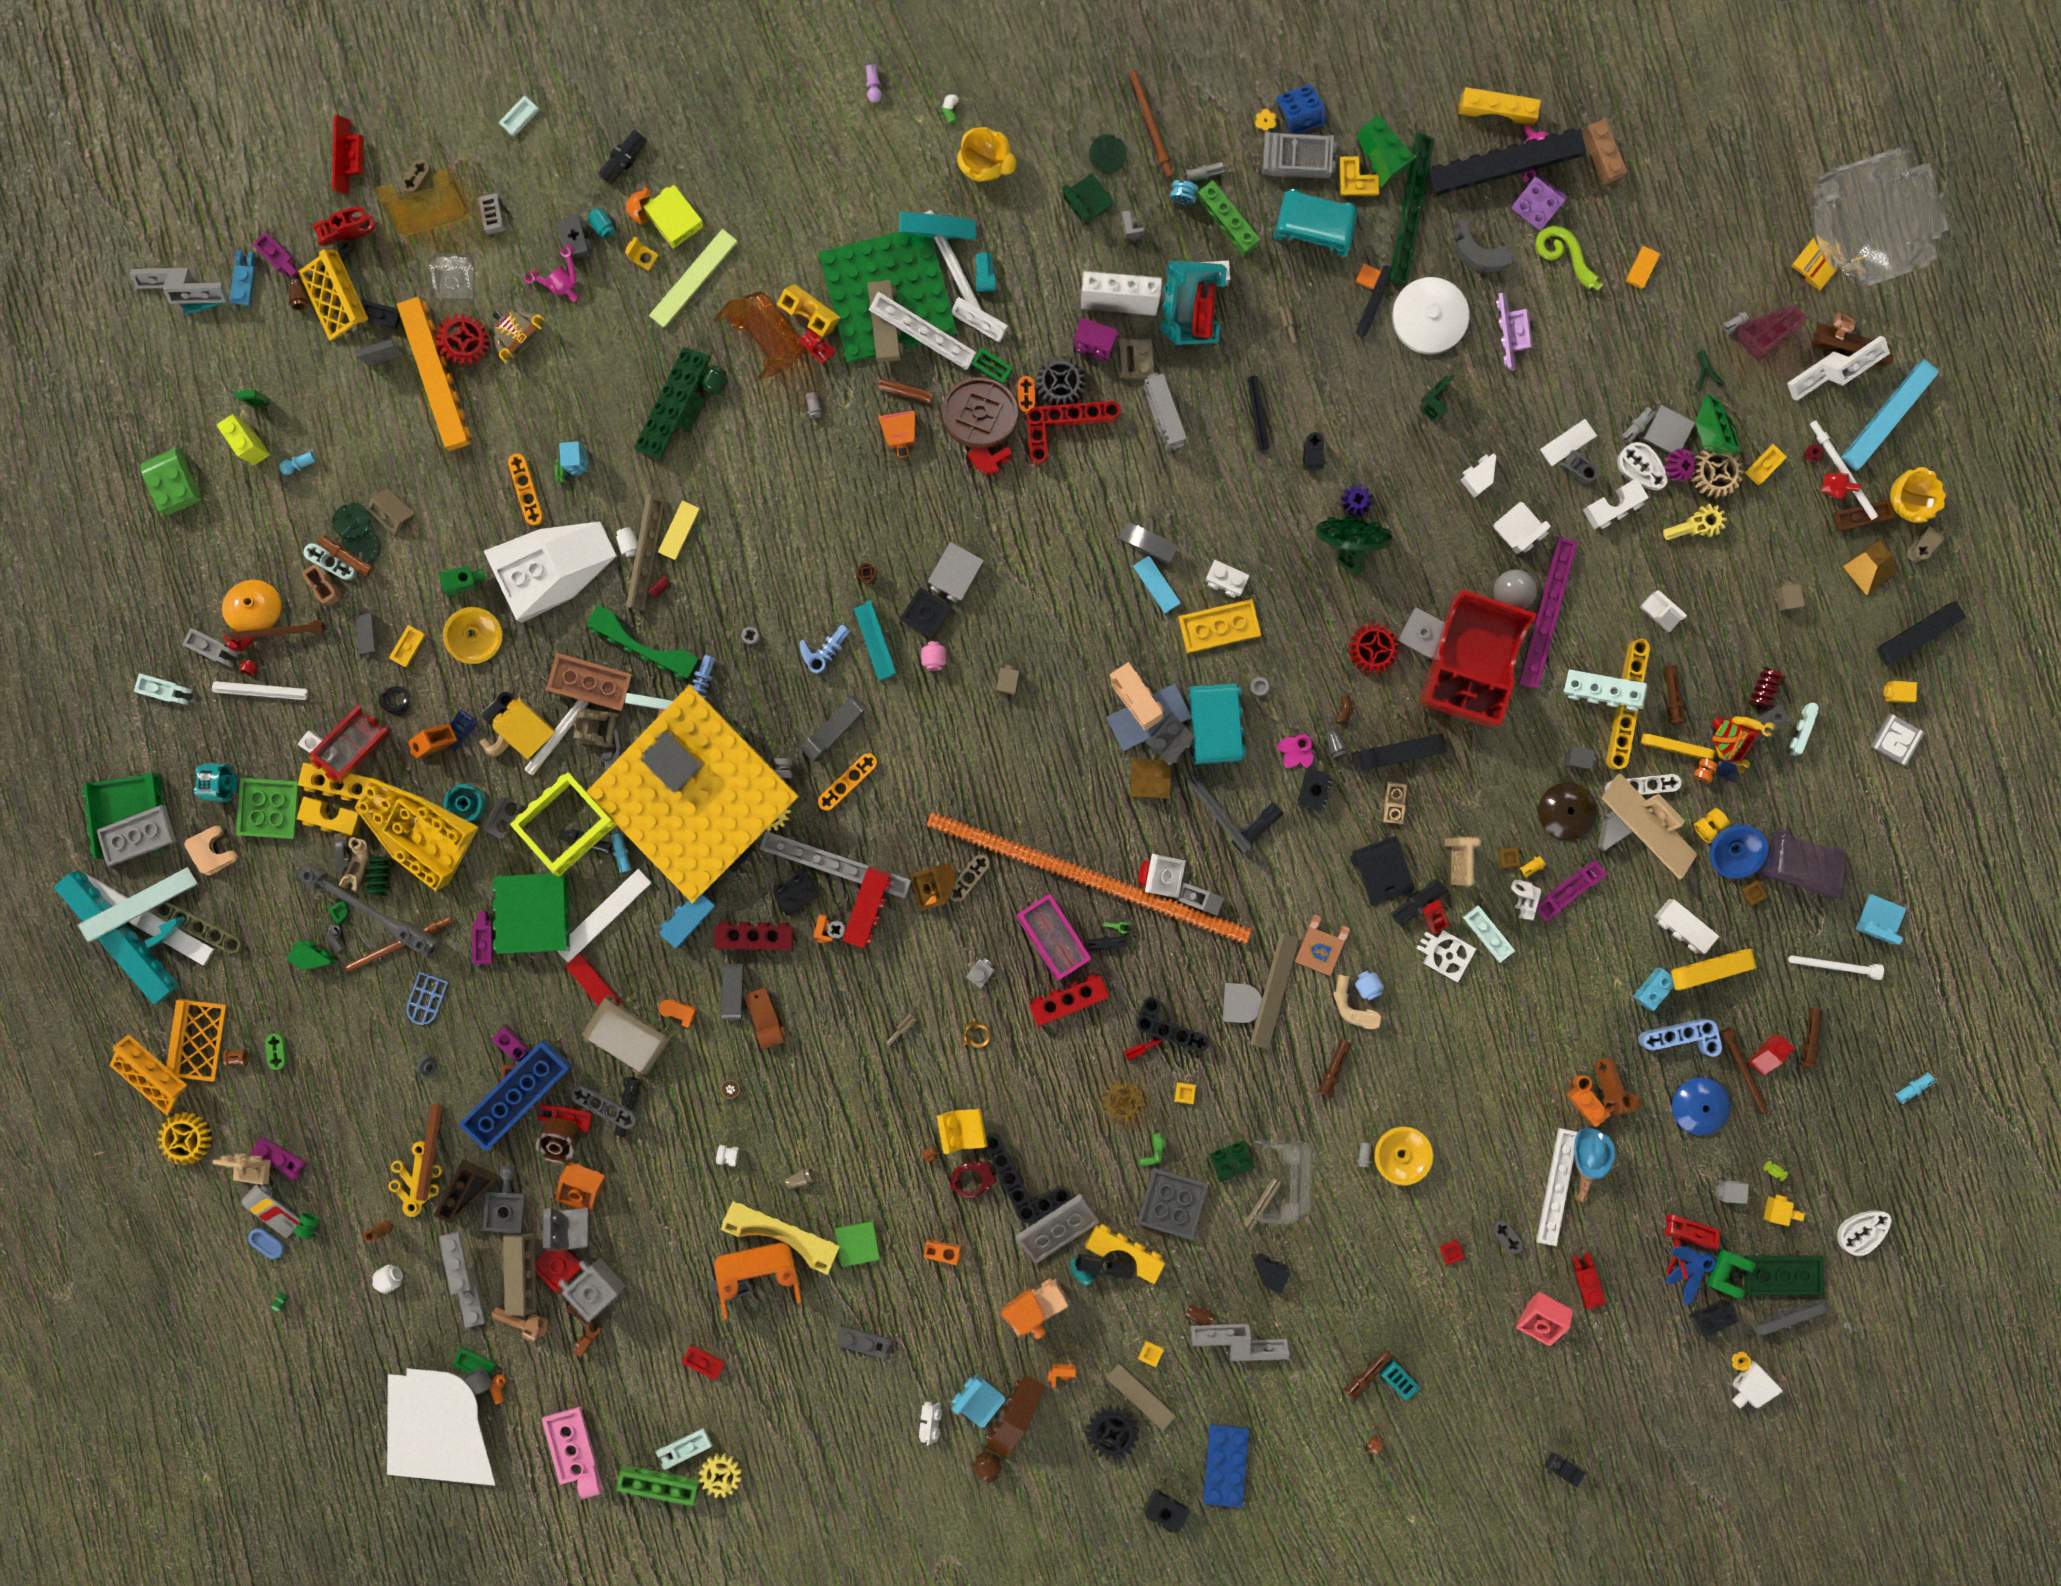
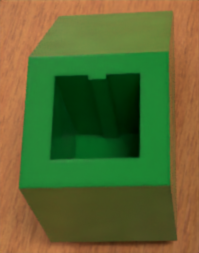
M310 939L298 940L286 959L301 970L335 964L337 961L332 957L333 954L325 949L320 950L316 947L317 944Z

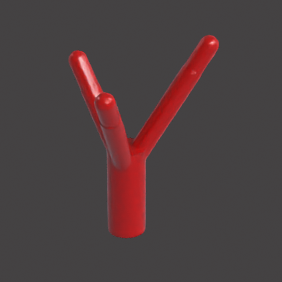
M1673 1238L1674 1248L1682 1246L1681 1239ZM1676 1256L1673 1257L1666 1274H1670L1678 1259ZM1679 1259L1684 1279L1688 1280L1685 1263L1688 1262Z

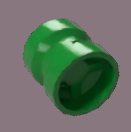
M302 1213L299 1218L300 1223L293 1232L299 1237L312 1239L314 1227L318 1226L320 1219L314 1215Z

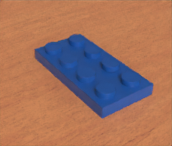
M1210 1424L1203 1504L1242 1507L1249 1435L1248 1427Z

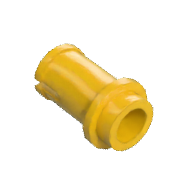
M1540 856L1537 858L1533 857L1534 860L1520 867L1525 878H1528L1540 869H1544L1543 867L1546 864Z

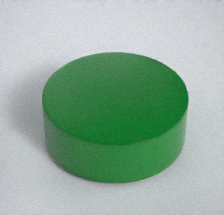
M281 1292L270 1310L276 1313L279 1312L288 1295Z

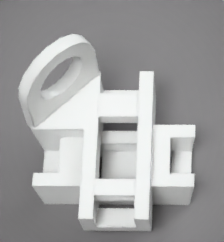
M1514 880L1511 888L1519 897L1518 903L1514 908L1521 909L1519 918L1534 920L1542 889L1533 886L1529 882ZM1516 885L1523 886L1525 891L1518 890Z

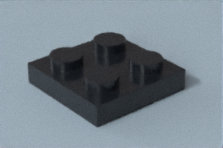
M919 587L899 619L932 640L951 611L952 606Z

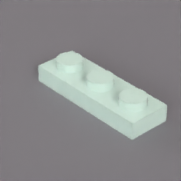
M1476 906L1462 917L1499 963L1515 951L1479 906Z

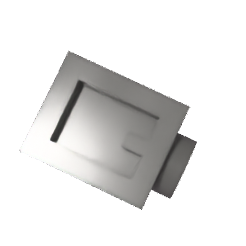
M1123 211L1121 220L1125 240H1140L1145 233L1144 227L1133 229L1136 228L1134 216L1131 217L1130 211Z
M979 958L966 978L982 988L995 971L992 968L994 964L986 958L983 960Z

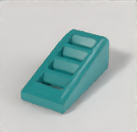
M1393 1359L1380 1372L1381 1376L1406 1401L1420 1389V1386ZM1395 1369H1397L1398 1371L1391 1378H1389L1388 1376ZM1400 1374H1402L1403 1376L1396 1383H1394L1393 1381ZM1407 1379L1408 1382L1400 1389L1398 1386ZM1412 1384L1414 1387L1405 1394L1403 1391Z

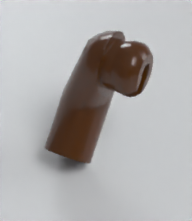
M1349 695L1340 697L1342 710L1335 715L1338 723L1347 722L1353 713Z

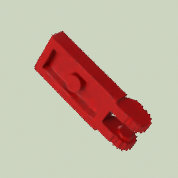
M1200 281L1197 285L1194 301L1192 336L1212 338L1216 284L1213 282L1209 284L1206 298L1203 297L1205 294V283Z
M540 1103L539 1108L542 1110L553 1111L552 1117L574 1121L578 1124L579 1131H590L593 1112ZM546 1115L537 1116V1120L547 1122L550 1118Z
M1588 1252L1584 1253V1260L1587 1265L1585 1268L1581 1267L1578 1256H1573L1572 1260L1576 1270L1575 1275L1585 1307L1591 1309L1606 1304L1590 1254Z

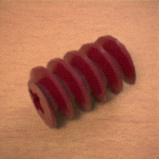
M1763 667L1765 671L1760 672L1762 678L1757 679L1759 685L1754 686L1756 692L1751 693L1753 699H1749L1748 704L1761 710H1767V707L1774 706L1769 701L1777 699L1772 694L1780 692L1775 687L1783 685L1778 680L1785 679L1786 677L1776 670Z

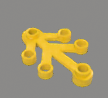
M419 1141L412 1147V1152L415 1155L412 1176L406 1170L401 1160H397L391 1165L392 1171L399 1173L411 1189L409 1196L402 1188L400 1180L396 1179L389 1183V1190L396 1192L404 1202L402 1206L403 1212L409 1217L419 1215L422 1211V1204L426 1202L416 1200L425 1141ZM418 1146L422 1148V1153L417 1152ZM396 1163L400 1164V1170L395 1168ZM440 1165L433 1166L431 1180L443 1173ZM434 1168L439 1170L438 1175L434 1174ZM394 1182L398 1184L397 1189L393 1188ZM433 1184L430 1186L428 1200L440 1193L438 1185ZM432 1187L436 1188V1194L431 1192ZM410 1204L415 1206L414 1211L409 1209Z

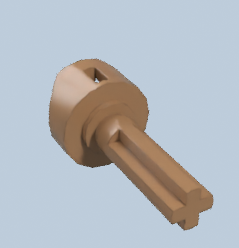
M498 1307L492 1313L493 1319L523 1330L522 1338L530 1342H535L536 1339L545 1335L549 1324L547 1319L536 1314H532L527 1320L517 1315H505V1310Z

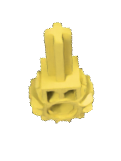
M1711 504L1706 505V508L1702 506L1699 508V512L1694 513L1693 517L1686 519V523L1664 529L1663 536L1666 540H1670L1691 533V536L1697 534L1704 536L1706 533L1708 537H1712L1713 534L1718 535L1720 534V529L1725 528L1722 522L1727 521V518H1722L1721 516L1725 511L1718 512L1719 506L1717 505L1713 508ZM1707 516L1712 518V525H1709L1706 522Z

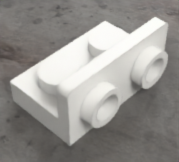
M1214 560L1205 582L1208 583L1207 586L1218 590V588L1223 589L1226 595L1235 598L1236 596H1241L1249 575Z

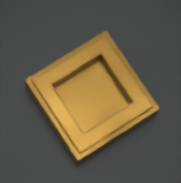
M1518 847L1498 850L1500 869L1521 866Z
M1755 880L1740 889L1749 906H1753L1768 897L1759 880Z

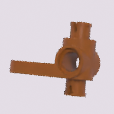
M1600 1058L1596 1062V1072L1606 1099L1604 1107L1608 1106L1605 1110L1609 1113L1611 1112L1614 1116L1637 1111L1643 1104L1642 1101L1638 1102V1100H1641V1097L1624 1092L1614 1061L1611 1058Z

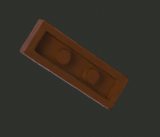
M1890 499L1871 504L1878 515L1873 520L1870 519L1862 506L1832 513L1836 531L1839 532L1895 518Z

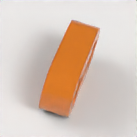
M1023 376L1018 381V408L1022 413L1028 414V411L1035 407V383L1031 377ZM1024 381H1028V384L1032 385L1028 387V393H1024V387L1021 386L1024 384ZM1025 397H1028V402L1032 403V405H1029V409H1025L1024 405H1021L1025 402Z

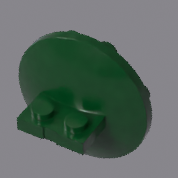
M1346 516L1344 519L1328 517L1326 521L1317 524L1315 535L1320 540L1338 548L1337 562L1353 574H1361L1362 567L1364 566L1365 552L1388 548L1393 542L1391 530L1383 528L1381 523L1358 521L1355 517Z

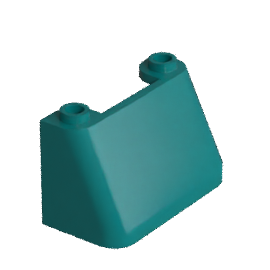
M1289 189L1283 195L1273 239L1282 241L1283 237H1289L1288 240L1292 241L1295 238L1330 247V251H1333L1335 248L1338 251V256L1346 257L1351 248L1358 209L1352 203L1342 204L1302 194L1296 189Z

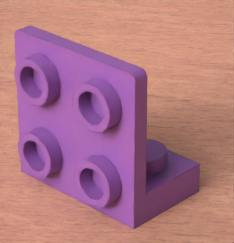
M1537 174L1513 204L1512 209L1538 230H1542L1568 196L1540 174Z

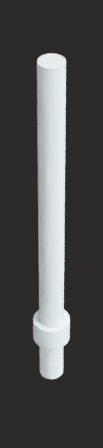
M1817 420L1810 423L1809 425L1817 435V441L1824 446L1840 473H1848L1849 483H1857L1830 442L1827 432L1822 430ZM1861 488L1860 492L1853 491L1870 519L1877 518V513Z

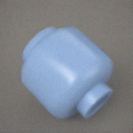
M1365 971L1358 975L1359 979L1355 982V986L1363 999L1371 1001L1382 995L1381 991H1383L1384 986L1377 973Z

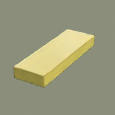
M682 500L658 553L675 561L677 560L701 510L700 508Z

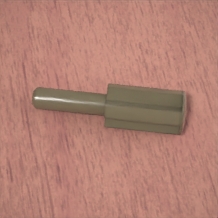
M1289 304L1283 305L1278 309L1283 325L1288 329L1291 342L1295 344L1297 343V338L1293 329L1294 319Z
M909 1013L896 1027L898 1030L889 1038L886 1045L890 1047L901 1034L904 1035L918 1021L917 1018Z

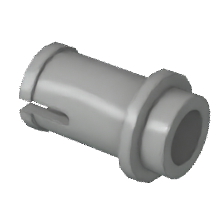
M1745 312L1738 313L1737 317L1724 323L1723 327H1727L1728 329L1725 331L1727 334H1731L1742 326L1746 327L1750 319Z
M811 392L806 394L807 414L810 415V418L820 417L822 409L819 407L817 393Z
M1360 1142L1358 1166L1370 1167V1163H1372L1370 1161L1371 1143Z

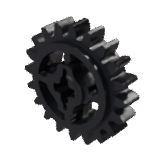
M1110 1404L1109 1410L1106 1411L1102 1406V1413L1100 1414L1095 1410L1096 1418L1090 1417L1089 1421L1092 1424L1086 1425V1428L1090 1430L1086 1432V1437L1091 1438L1088 1440V1445H1093V1452L1099 1450L1098 1457L1105 1453L1106 1460L1112 1455L1114 1461H1116L1119 1454L1124 1459V1452L1129 1455L1131 1454L1129 1447L1136 1448V1444L1133 1441H1139V1436L1135 1435L1140 1432L1139 1428L1135 1427L1138 1422L1137 1420L1131 1421L1134 1416L1133 1413L1127 1415V1408L1120 1412L1119 1405L1113 1410ZM1111 1418L1119 1419L1124 1423H1115ZM1104 1421L1105 1428L1097 1435L1098 1427ZM1113 1429V1431L1116 1432V1435L1113 1436L1110 1433V1430ZM1128 1431L1126 1440L1121 1444V1436L1124 1435V1432ZM1102 1441L1110 1442L1115 1447L1106 1446L1102 1443Z

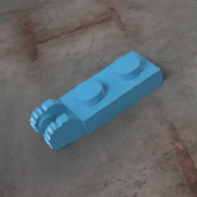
M240 250L236 252V265H234L230 303L251 306L256 273L255 252L248 253V266H243L244 252Z

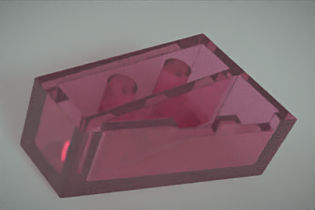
M1794 304L1775 311L1768 316L1759 317L1752 322L1738 325L1733 335L1759 362L1798 331L1808 317Z

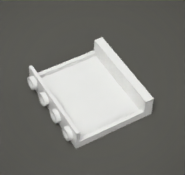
M1084 271L1081 309L1156 316L1162 278Z

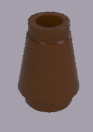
M299 280L289 282L288 303L293 310H304L308 304V299Z
M1189 1305L1185 1316L1199 1326L1211 1325L1215 1317L1211 1313L1212 1311Z

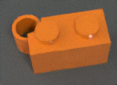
M1577 1075L1573 1079L1574 1088L1566 1096L1590 1125L1597 1127L1611 1115L1605 1110V1107L1593 1092L1590 1091L1592 1087L1591 1079L1583 1075ZM1585 1078L1586 1085L1580 1088L1579 1081Z

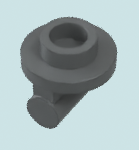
M422 1053L415 1071L424 1076L431 1074L436 1067L435 1059L427 1053Z

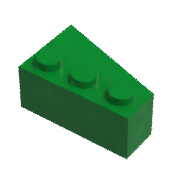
M1379 114L1368 121L1357 134L1358 141L1366 157L1369 156L1373 164L1371 166L1373 172H1376L1380 179V187H1383L1405 171L1416 158Z

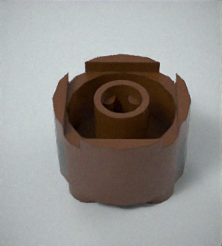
M550 1117L537 1138L535 1145L538 1153L541 1151L544 1154L543 1158L553 1163H563L566 1159H571L580 1140L578 1124L574 1121Z

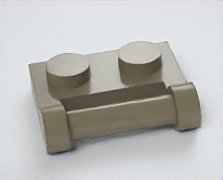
M1152 339L1118 340L1121 358L1120 379H1146L1147 376L1154 373ZM1128 347H1133L1134 372L1129 371Z

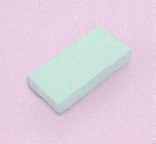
M524 95L503 117L499 124L510 135L515 137L540 110Z

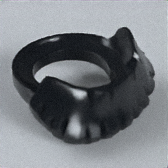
M390 687L386 692L380 693L379 704L387 712L400 716L404 715L409 709V695L402 687ZM395 691L402 692L405 696L404 702L397 707L390 706L389 697L391 693Z

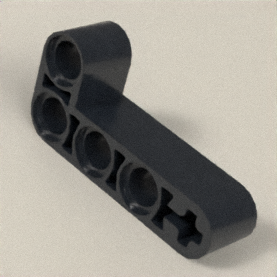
M1148 996L1143 1000L1136 1020L1137 1028L1141 1032L1200 1052L1208 1048L1209 1039L1204 1034L1157 1018L1160 1010V1002L1157 998ZM1149 1000L1156 1001L1157 1005L1154 1010L1146 1008V1003ZM1144 1018L1150 1020V1026L1146 1029L1140 1027V1021ZM1163 1024L1169 1028L1165 1035H1161L1158 1032L1159 1026ZM1179 1031L1186 1032L1187 1037L1184 1041L1177 1040L1176 1036ZM1191 1033L1194 1034L1192 1036L1194 1039L1199 1040L1200 1037H1202V1040L1205 1042L1204 1045L1201 1044L1199 1047H1197L1198 1044L1194 1041H1191V1044L1189 1045L1188 1043L1191 1040Z

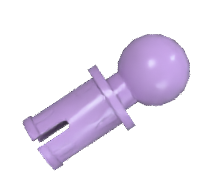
M873 64V67L872 65L866 66L868 81L866 87L870 88L867 92V97L874 103L879 102L882 98L881 90L878 88L881 86V82L878 79V65Z

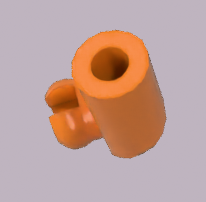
M503 1375L495 1376L492 1380L493 1385L489 1388L495 1404L504 1401L501 1389L505 1385L506 1379Z

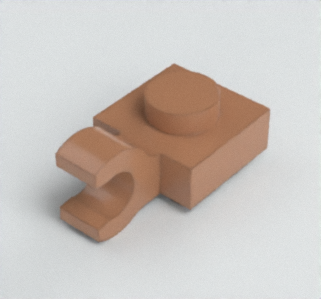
M1837 312L1833 318V326L1837 329L1835 337L1843 340L1846 332L1851 334L1855 328V320Z

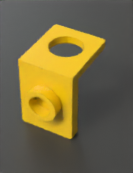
M634 237L628 244L625 252L629 260L650 271L659 256L654 251L643 246L637 237ZM649 253L651 255L650 262L642 263L640 260L641 255Z

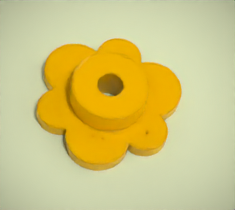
M1263 109L1261 113L1256 114L1255 126L1262 128L1263 131L1274 128L1276 126L1275 114L1270 113L1268 109Z

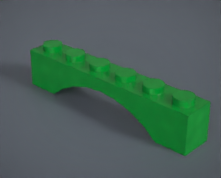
M596 605L586 624L591 627L590 631L596 635L605 634L608 636L607 640L617 645L620 642L625 645L623 649L632 654L637 651L642 654L640 658L649 663L652 660L659 663L657 667L666 672L669 669L674 671V676L683 681L685 678L692 679L694 672L701 662V659L682 649L658 651L640 645L626 632L616 614L599 605Z

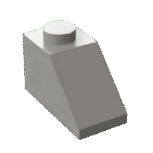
M1613 810L1606 814L1608 818L1602 822L1598 843L1599 850L1608 849L1633 832Z
M1183 882L1179 898H1176V900L1217 916L1224 898Z

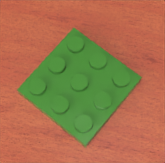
M240 778L236 835L296 839L300 792L299 781Z

